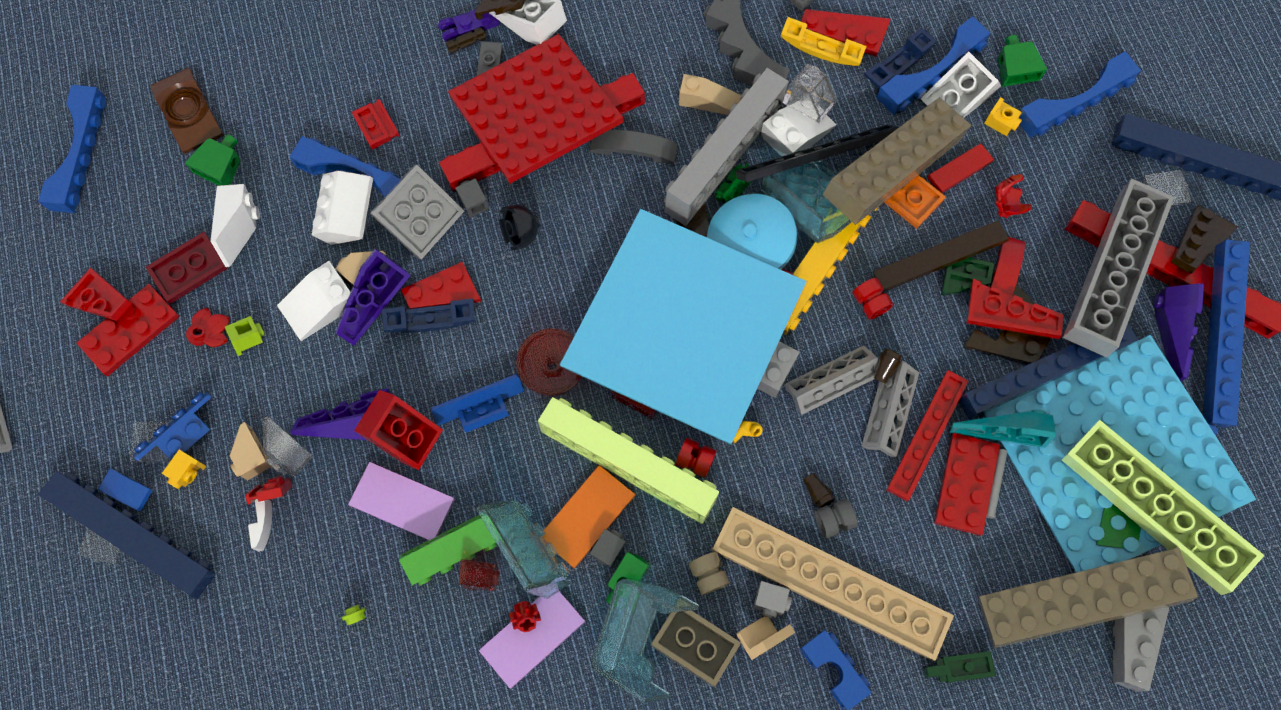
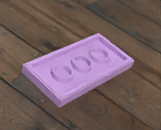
M369 462L348 505L430 540L439 535L455 499Z
M554 584L532 603L537 605L541 621H536L535 629L529 632H522L519 629L514 630L512 622H510L479 650L510 689L585 623L584 619Z

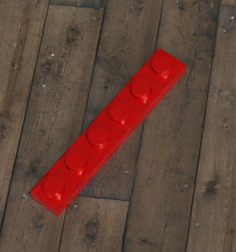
M949 370L945 372L886 491L907 502L910 500L968 380Z

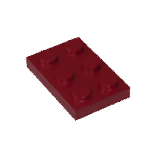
M204 231L145 267L169 304L228 269Z

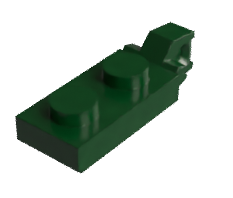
M991 651L941 657V659H936V666L923 668L925 678L938 676L939 682L945 683L996 676Z

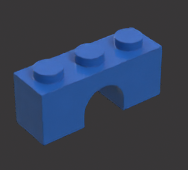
M824 630L800 647L799 650L813 669H817L824 663L833 664L837 668L839 680L829 691L843 710H850L872 693L868 688L870 683L863 674L858 675L853 668L855 663L847 653L843 654L838 648L840 643L835 635Z

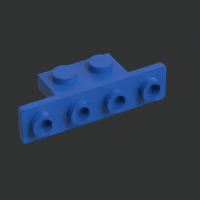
M515 374L431 408V412L438 425L460 418L465 433L509 416L503 400L522 393L524 389L518 374Z
M207 391L204 394L200 392L190 400L192 404L185 410L183 408L179 409L171 417L173 420L167 426L162 424L153 432L155 436L148 442L144 440L134 448V459L139 461L156 445L171 460L178 450L183 452L188 450L210 430L194 412L211 399L212 396Z

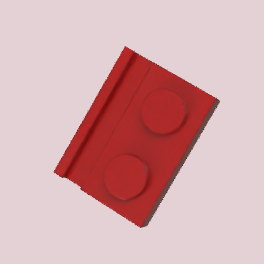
M380 99L373 104L369 103L352 112L371 149L391 141V138L395 136H400Z
M282 476L268 479L267 483L262 484V488L260 485H256L245 495L247 504H251L256 499L260 502L284 496L293 487L291 478L283 479Z

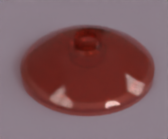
M548 328L539 330L525 339L518 350L516 366L522 382L530 390L541 395L554 396L563 394L577 385L582 376L560 366L574 338L572 334L561 329ZM552 363L556 364L555 369H549L548 366Z

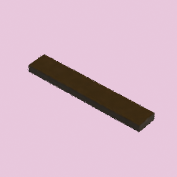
M997 220L873 271V275L882 284L883 292H886L1008 242L1009 238L1000 221Z

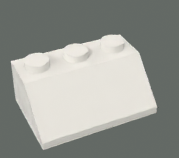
M343 171L323 174L315 219L313 221L312 236L330 245L363 239L373 178Z

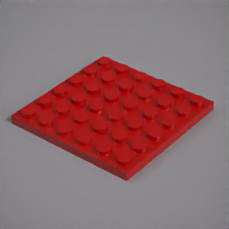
M559 34L448 91L450 98L509 184L624 123L623 116Z

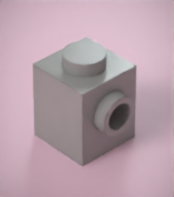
M761 581L758 585L753 608L763 611L762 615L766 617H781L784 611H789L792 597L788 596L790 589Z

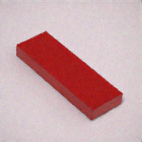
M980 143L929 174L928 179L938 191L944 193L991 164L994 159Z

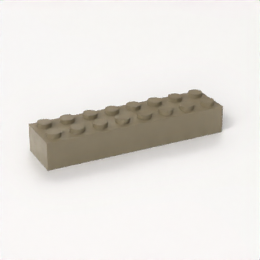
M939 97L834 176L824 191L823 196L856 225L958 144L971 127V124Z
M1179 548L982 595L979 596L978 602L993 649L1192 602L1198 597L1181 551Z

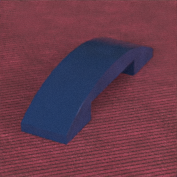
M921 28L907 39L906 44L882 63L880 61L864 73V76L880 89L881 86L894 76L903 75L937 41Z
M473 299L450 301V305L406 309L405 306L382 309L384 332L411 333L466 325L475 322Z

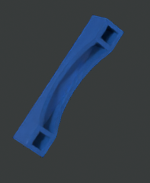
M972 16L957 28L952 39L951 50L938 64L919 73L894 76L880 87L877 99L893 115L900 110L902 112L905 111L915 98L917 100L922 98L927 89L931 86L933 87L968 52L972 55L976 51L981 52L988 44L987 39L990 32Z
M1125 51L1107 62L1100 72L1097 83L1086 92L1066 99L1048 100L1039 98L1021 108L1020 111L1022 113L1019 118L1022 121L1020 125L1030 138L1037 134L1041 136L1049 131L1051 126L1063 124L1071 115L1076 117L1086 107L1096 106L1102 101V98L1114 96L1120 88L1130 87L1137 81L1136 77L1141 70Z
M71 85L66 102L74 122L72 146L62 165L52 176L44 181L38 202L49 211L75 213L76 206L80 202V191L85 183L86 169L91 161L92 147L96 143L97 129L101 125V114L106 106V97L97 87Z
M302 136L289 157L296 168L312 175L343 171L371 176L373 178L372 185L379 190L383 197L401 180L391 171L384 172L370 162L367 164L363 163L352 154L347 156L336 147L324 146L315 138L308 139Z

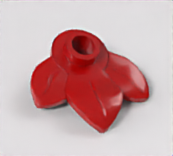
M209 308L201 309L192 317V326L187 329L186 338L191 344L196 346L206 344L210 347H219L228 342L222 332L225 330V326L229 325L230 318L222 314L211 315ZM197 332H202L200 335H194Z

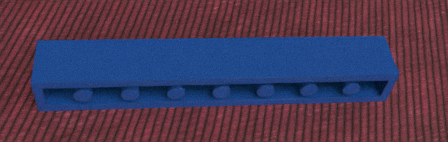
M1224 240L1215 246L1203 405L1204 419L1208 424L1215 427L1237 426L1250 250V242Z

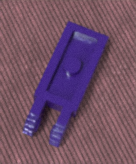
M475 9L453 18L442 19L438 23V27L441 31L446 30L443 32L442 37L445 41H450L470 31L473 33L479 27H482L485 31L499 26V20L490 13L483 14V19L479 20L475 16Z

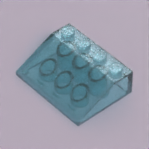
M820 160L763 177L760 194L775 198L784 204L792 214L796 226L817 244L834 237L851 223L839 209L823 196L831 179L837 174Z
M517 500L480 505L476 508L527 593L549 599L571 583L568 577L570 575L568 568L563 562L559 563L557 560V550L551 542L547 543L544 539L545 531L538 522L535 523L531 518L533 512L527 503L523 504Z

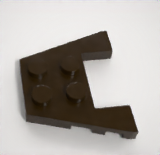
M1016 284L1013 296L1021 297L1023 301L1034 305L1035 303ZM975 329L963 348L982 351L983 354H993L1005 357L1006 360L1029 365L1039 360L1051 338L1002 329L995 341Z

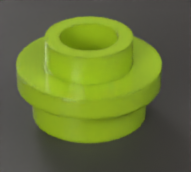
M355 605L344 610L345 615L341 617L342 621L345 620L347 625H351L366 618L364 614L366 609L365 607L359 608V605Z

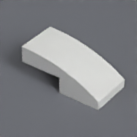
M256 499L255 506L258 523L249 524L248 528L251 548L260 552L264 551L270 535L272 503L270 500L258 502V499Z

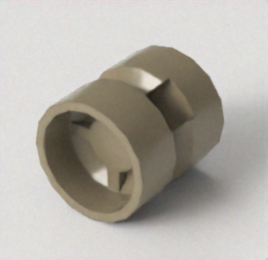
M717 551L688 563L693 576L699 578L696 584L701 596L730 584L725 571L720 570L722 563Z

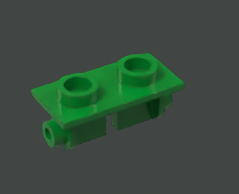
M748 163L745 166L739 164L734 167L726 178L731 184L723 182L715 192V199L718 202L725 201L727 203L739 197L745 188L750 185L752 181L745 182L737 179L736 171L748 167Z

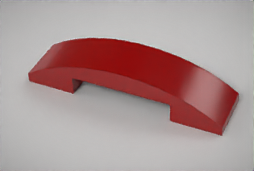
M1008 237V242L1000 245L990 288L992 286L1001 289L1000 292L1013 296L1022 265L1025 242Z

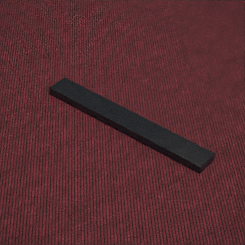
M888 124L739 169L736 171V176L739 180L750 182L882 141L899 127Z

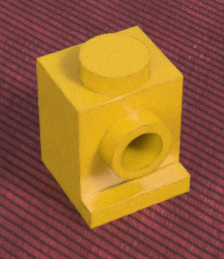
M1000 97L984 124L1007 136L1011 129L1015 131L1022 121L1019 116L1022 112L1003 102L1004 99Z
M178 450L162 474L169 478L167 483L180 489L181 486L186 487L192 483L197 476L199 468L204 470L206 466L183 451Z

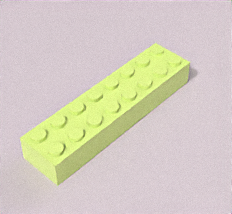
M552 397L538 420L542 433L703 525L719 494V491L716 490L717 487L707 480L702 482L696 479V475L686 468L680 470L674 466L675 463L665 456L659 458L654 455V451L643 444L641 446L636 445L632 442L633 439L624 433L619 435L612 431L613 428L603 421L598 423L592 420V416L586 411L580 409L578 412L571 408L572 404L565 399L560 398L557 400Z
M1101 420L1062 459L1064 463L1167 550L1179 548L1186 566L1220 595L1233 592L1264 557L1260 551Z

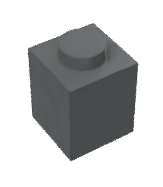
M476 179L464 181L456 187L459 199L469 218L489 209L487 199Z
M605 529L590 552V556L611 569L626 545V541L623 540L624 536L614 529L611 531Z

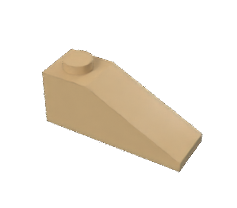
M684 74L679 94V105L729 115L730 108L734 103L738 104L742 95L706 78Z

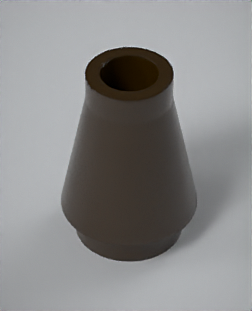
M885 348L880 353L876 373L873 378L886 384L890 376L902 363L900 361L902 355Z
M815 473L803 479L814 506L821 508L826 505L829 506L835 501L834 492Z

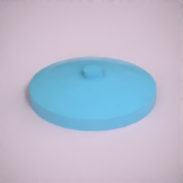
M746 194L736 197L720 207L709 224L707 238L781 270L790 261L796 249L797 229L792 214L780 201L762 194Z

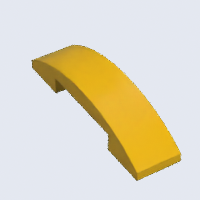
M787 17L781 37L794 47L830 62L852 66L860 65L866 46L846 39L845 43L806 29V23Z

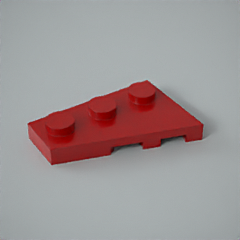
M463 262L401 289L410 309L450 305V301L473 299L474 303L482 302Z
M92 268L83 275L60 301L68 307L115 321L132 305L125 296Z

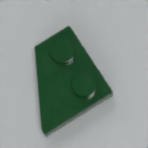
M969 257L947 266L941 295L945 296L971 290L973 279L981 281L980 284L989 286L991 284L994 263Z

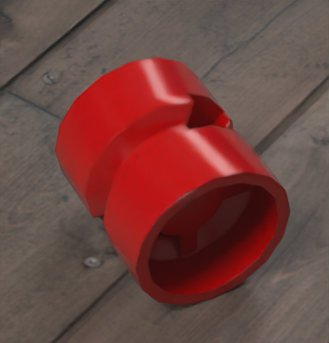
M877 277L862 283L852 292L857 302L864 304L863 312L869 320L881 316L894 306L887 293H882L884 288Z
M686 438L675 466L682 469L691 468L694 474L706 478L717 450L706 445L699 447V442Z

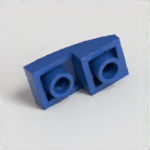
M111 468L98 488L103 493L138 511L143 509L153 491L144 484Z

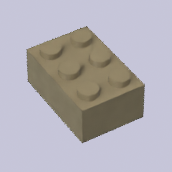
M677 602L653 640L651 647L710 686L715 687L741 642Z

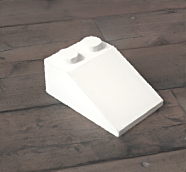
M526 0L522 9L507 11L499 15H495L494 11L489 12L525 41L536 45L549 39L567 21L561 0Z
M968 52L921 100L928 106L940 97L964 118L984 103L1001 85Z
M807 96L777 111L762 125L760 136L780 156L811 148L833 130L837 124Z
M244 184L217 186L211 243L225 267L232 265L255 231L257 219H260L259 208L254 205L253 196L251 193H248Z
M330 261L310 272L277 306L300 341H303L342 316L351 292Z

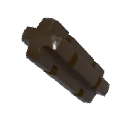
M479 27L473 33L470 31L457 37L455 41L453 39L447 41L446 47L451 54L455 53L459 48L464 49L475 44L477 40L480 42L486 39L485 31L482 27Z

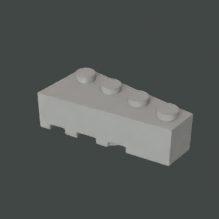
M1169 607L1115 620V626L1113 627V636H1115L1113 683L1136 692L1150 690Z

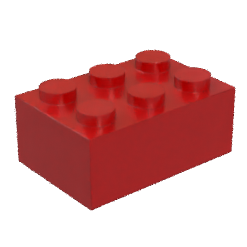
M379 390L354 431L401 463L419 470L443 429L397 396Z

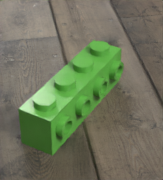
M485 511L400 554L399 561L411 585L416 583L422 585L432 579L431 576L440 571L441 574H444L454 568L453 564L461 560L465 563L476 557L475 553L480 550L489 551L498 545L497 542L500 541V537L488 512Z

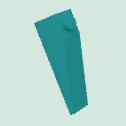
M1043 410L955 422L950 428V433L1046 448L1056 435L1053 415L1046 414V411Z

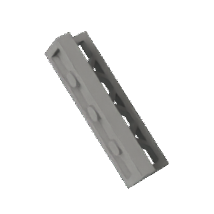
M863 345L784 385L794 398L798 412L803 415L874 380L878 357ZM862 355L866 356L865 358H862V359H856V358H858V357H860V356H862ZM839 366H846L842 369H835ZM819 376H825L822 379H815ZM800 385L805 386L797 391L794 389Z
M902 361L886 384L879 382L862 447L867 450H881L890 457H897L919 372L906 362ZM906 373L910 374L908 384L905 379ZM901 393H902V396H903V403H902V405H901V403H900V395H901ZM895 415L897 416L898 420L896 426L894 424ZM891 436L892 444L889 448L887 446L889 437Z

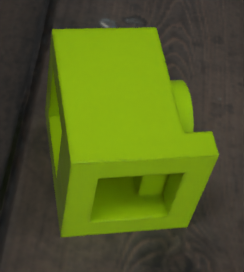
M251 316L225 326L238 356L242 355L241 351L263 343L261 336L265 334L260 323L254 324Z

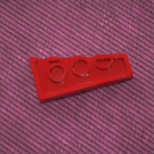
M805 9L801 22L807 24L806 29L845 43L846 39L862 44L866 46L864 53L877 57L891 19Z
M973 279L966 323L1060 339L1062 336L1063 314L1036 303L1034 305L1023 301L1021 297L1016 295L1010 296L1000 292L1001 289L993 286L990 288L980 284L981 281Z

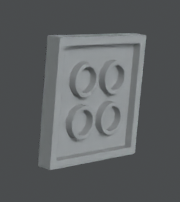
M416 164L370 214L418 259L422 260L462 215L464 210Z

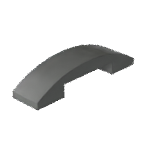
M609 130L591 140L590 153L611 156V152L652 157L653 162L674 164L678 143L642 132Z

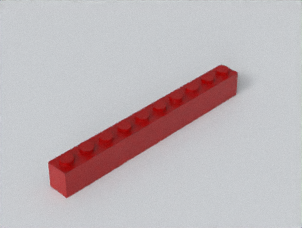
M634 73L623 75L610 84L600 86L620 114L645 104V92ZM482 143L466 147L462 152L449 155L439 162L453 193L456 192V187L464 181L476 179L478 182L500 171Z
M1083 200L1075 209L1064 230L1098 247L1111 213L1098 208L1094 203ZM1158 240L1146 274L1170 287L1198 283L1204 284L1203 304L1211 308L1214 268L1202 263L1190 274L1171 263L1177 248ZM1247 287L1244 326L1267 339L1281 331V303L1263 296L1259 291Z

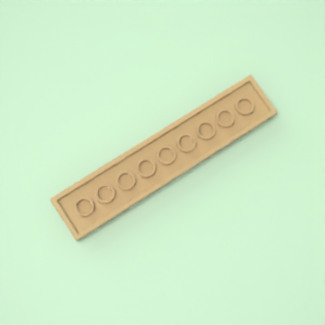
M732 507L712 549L713 552L717 551V554L932 661H936L954 615Z

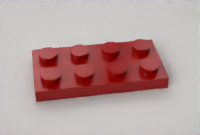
M150 284L146 285L129 299L132 305L117 321L106 318L77 342V345L107 377L180 317Z
M958 433L951 435L934 524L978 536L983 535L1000 447L999 444Z

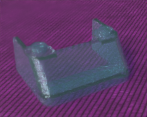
M633 579L620 580L616 584L592 658L595 671L643 703L669 698L670 693L652 683L654 665L648 657L643 655L657 611L663 614L698 610L699 605L669 588Z

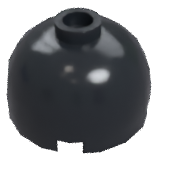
M523 205L502 207L500 213H503V219H499V224L506 244L511 242L513 247H510V249L512 250L529 246L536 239L538 228L540 227L538 217Z

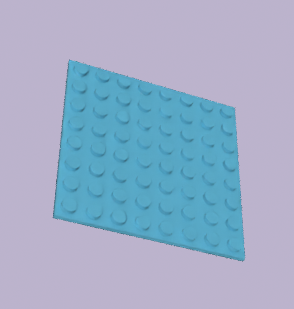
M640 209L560 366L731 445L807 281Z
M1151 335L984 414L988 418L1031 412L1032 410L1046 411V414L1053 415L1056 435L1046 448L1005 441L1000 442L1003 448L1007 450V455L1075 573L1130 560L1161 545L1142 528L1139 542L1133 537H1128L1123 542L1124 548L1096 545V541L1104 537V530L1100 527L1103 509L1111 507L1113 503L1064 463L1062 459L1099 420L1217 517L1256 500ZM1116 515L1111 519V526L1116 530H1122L1126 526V520L1122 516Z

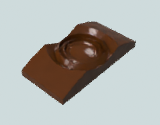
M186 68L150 85L155 100L184 154L199 148L209 138L216 140L224 136L190 68Z

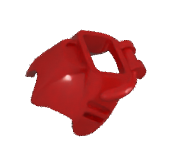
M1022 174L1012 175L995 186L997 197L995 204L999 210V217L1008 218L1010 215H1019L1031 210L1030 204H1021L1020 202L1022 189L1011 187L1024 179Z

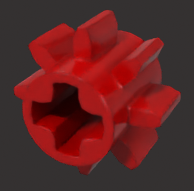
M527 601L515 604L514 612L509 613L510 622H512L514 630L519 629L522 632H529L536 628V621H541L537 605H531Z

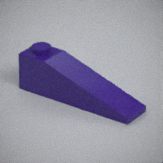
M374 249L360 267L335 333L354 346L411 275L387 255Z
M1200 283L1166 287L1156 294L1153 301V306L1156 308L1155 318L1166 359L1181 382L1187 379L1193 355V348L1189 346L1194 335H1197L1198 327H1194L1196 313H1201L1203 306L1204 284Z
M388 388L381 389L382 391L390 393ZM379 390L359 395L361 400L350 404L347 401H343L329 412L326 409H322L298 418L290 432L292 435L367 440L354 430Z

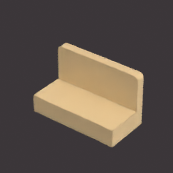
M764 616L737 632V637L751 660L793 635L795 631L789 624L777 632L769 617Z

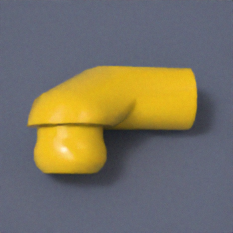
M742 421L733 443H736L742 436H760L763 432L762 426L757 422Z

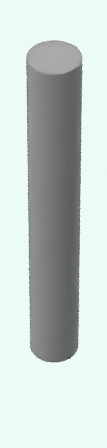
M999 449L986 516L990 519L995 518L1007 457V450Z

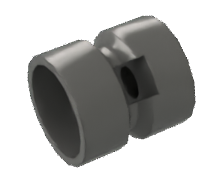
M847 498L834 502L831 508L826 505L814 510L816 523L825 539L838 535L839 530L846 532L858 527L854 509Z

